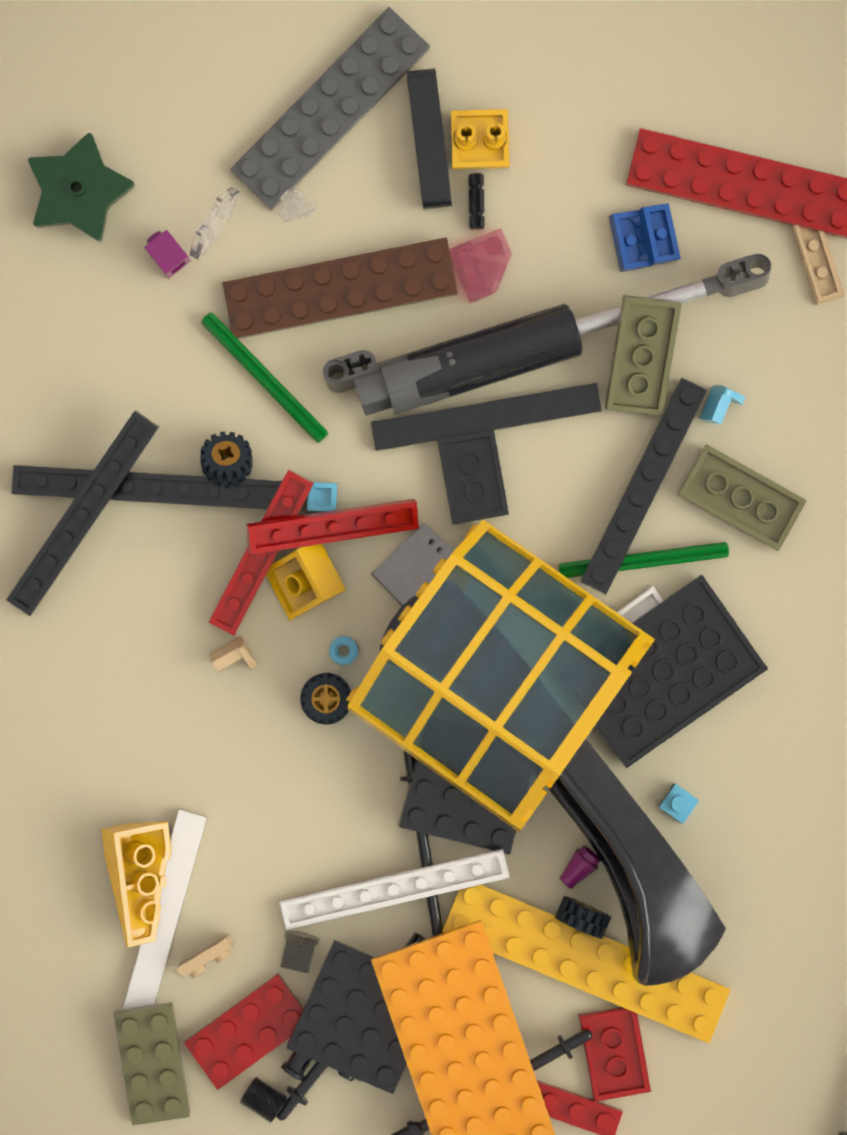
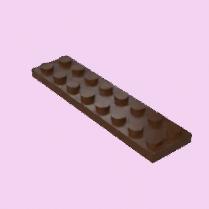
M447 237L222 282L232 334L237 339L458 295Z

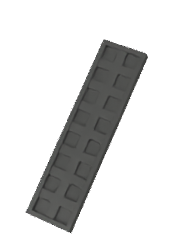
M388 7L230 169L231 172L272 211L407 71L430 49V45L397 13Z

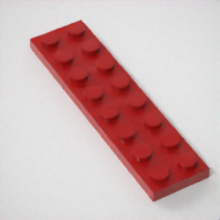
M640 128L626 186L787 225H798L801 228L813 231L819 230L828 235L847 239V178Z

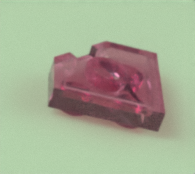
M501 228L449 249L451 260L470 304L497 292L511 259L512 253Z

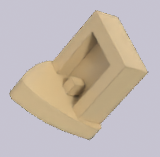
M241 636L210 653L211 661L217 671L224 669L241 658L245 660L251 670L259 666Z

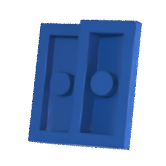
M669 203L642 207L639 210L616 213L609 216L620 272L651 267L681 259Z

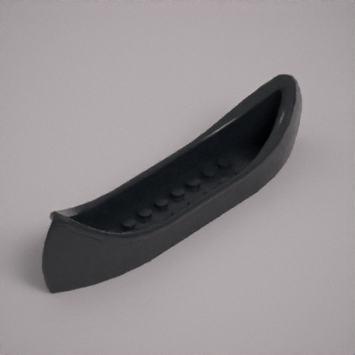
M453 581L443 583L394 651L428 675L442 682L487 620V617ZM413 596L398 610L389 622L383 638L390 629L395 631L401 623L398 620L399 616L407 605L413 607L419 599L418 597ZM493 626L451 684V687L480 707L495 722L532 669L500 631ZM380 644L379 651L382 650L384 645ZM537 678L503 728L514 736L527 739L538 753L550 761L575 724L540 679ZM585 739L555 783L548 789L586 836L606 868L619 898L630 948L632 976L635 981L644 986L660 985L675 981L688 975L703 964L717 947L726 928L699 885L668 842L588 740ZM535 763L534 771L539 776L543 768Z

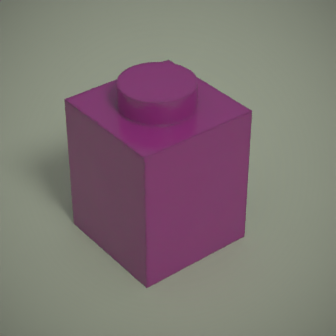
M167 229L163 233L157 231L147 240L148 244L144 247L168 278L191 262L188 255Z

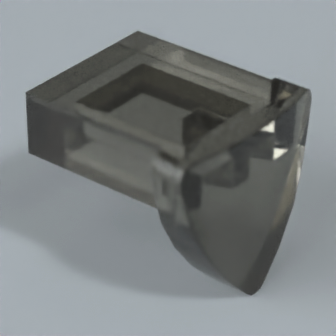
M285 931L286 944L280 967L309 973L314 947L319 944V938L300 931Z

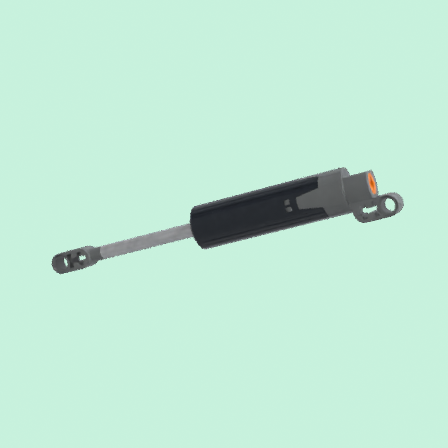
M752 254L723 264L715 276L647 298L674 300L684 304L715 293H720L725 297H734L764 287L770 277L771 261L764 254ZM760 268L764 273L757 275L752 273L751 269ZM564 303L378 363L370 351L361 350L328 361L324 365L323 376L326 385L332 392L342 393L356 388L365 416L389 408H393L396 415L579 357L583 352L580 336L618 325L621 305L575 320L572 310ZM367 364L368 369L362 370L361 366ZM350 368H352V370H353V373H354L353 375H350V372H349V369H350ZM336 372L344 373V376L339 380L331 379V376Z

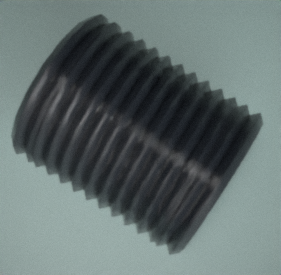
M257 1076L244 1093L240 1104L248 1107L250 1111L253 1110L255 1114L260 1115V1117L265 1118V1120L271 1123L284 1105L287 1096L274 1089V1087L272 1088V1086L262 1081V1079L260 1080Z

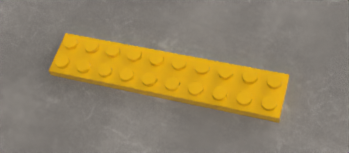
M483 885L458 890L442 932L445 933L481 920L494 954L710 1044L731 989L693 973L660 985H641L632 976L629 946L605 936L599 939L585 934L555 919V915Z

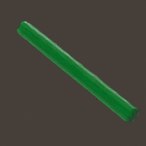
M210 312L202 319V325L317 443L321 442L328 435L327 430L213 313Z
M726 542L627 554L618 571L726 558L729 556V547ZM591 559L560 563L559 573L566 578L583 576Z

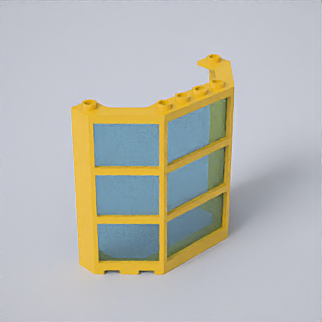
M482 520L478 526L473 524L467 532L465 540L452 552L447 560L442 558L433 570V573L436 574L430 584L425 581L415 595L419 599L414 606L407 605L398 618L401 621L395 631L390 629L381 641L384 647L360 686H355L346 700L349 702L347 706L348 711L513 829L520 832L547 794L543 790L544 786L552 787L631 675L632 671L627 668L630 665L634 668L638 665L655 639L491 524Z

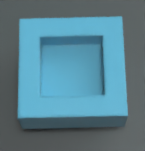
M314 482L308 494L307 511L328 512L336 510L338 484Z
M674 783L658 807L684 824L699 800Z

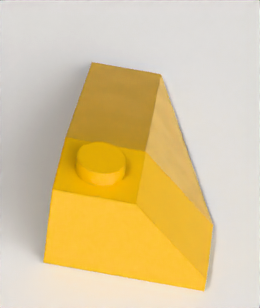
M168 822L126 823L102 828L106 865L126 947L153 942L156 939L161 911L159 903L162 887H165L166 877H164L167 860H170L171 855Z

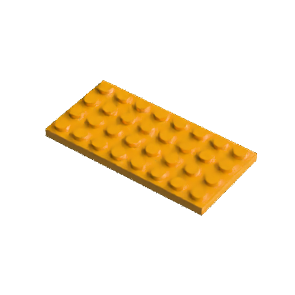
M481 920L371 959L431 1135H555Z

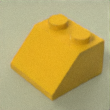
M322 544L305 546L293 551L273 563L266 574L289 621L346 591Z

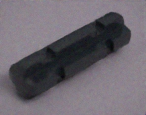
M482 173L469 174V187H471L469 189V214H471L469 216V227L472 230H481L485 227V216H483L485 212L484 189H482L484 187V175Z

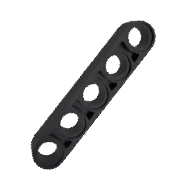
M435 68L407 71L423 210L452 206L436 71Z

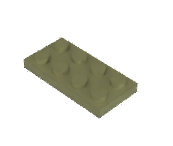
M623 295L605 401L606 410L663 416L682 305L680 301Z
M707 444L704 446L678 493V496L776 551L780 550L807 501Z
M173 1003L116 1010L114 1012V1019L132 1125L190 1117Z

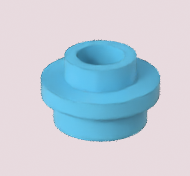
M341 636L333 640L329 653L334 662L340 665H347L356 659L358 646L352 638ZM341 645L349 647V654L347 656L339 654L338 649Z

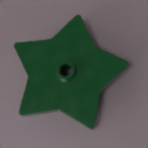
M91 133L86 134L64 156L31 157L28 159L42 190L33 225L36 228L71 224L97 242H102L108 210L114 203L131 191L135 184L132 180L104 165L93 135ZM82 185V189L79 192L72 191L74 186Z

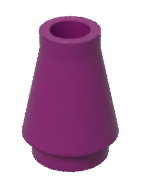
M583 845L581 849L575 850L566 869L559 878L567 887L573 889L576 884L598 869V863L601 859L594 851Z

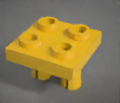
M508 109L451 111L452 170L510 167Z

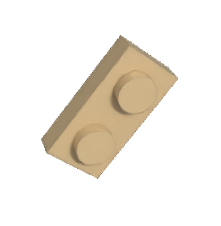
M228 934L179 964L177 970L182 978L189 974L194 978L207 969L205 964L215 959L216 963L230 956V949L233 948L235 943Z

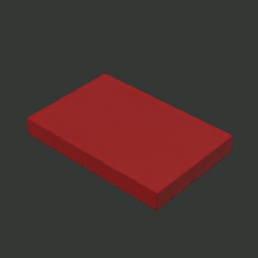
M623 1007L578 1014L581 1031L588 1029L592 1032V1038L584 1043L594 1102L651 1092L637 1013Z

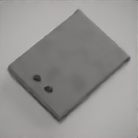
M423 523L371 575L403 606L416 595L425 581L430 584L436 575L433 573V570L442 558L447 560L453 551Z

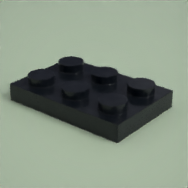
M494 430L438 439L452 525L509 515Z

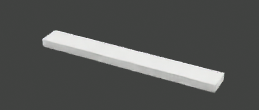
M181 809L178 811L170 839L171 855L170 860H167L164 877H166L165 887H162L159 903L161 911L156 939L153 942L141 944L123 1009L155 1005L205 828L206 816Z
M502 848L281 900L279 905L285 929L288 930L510 878Z

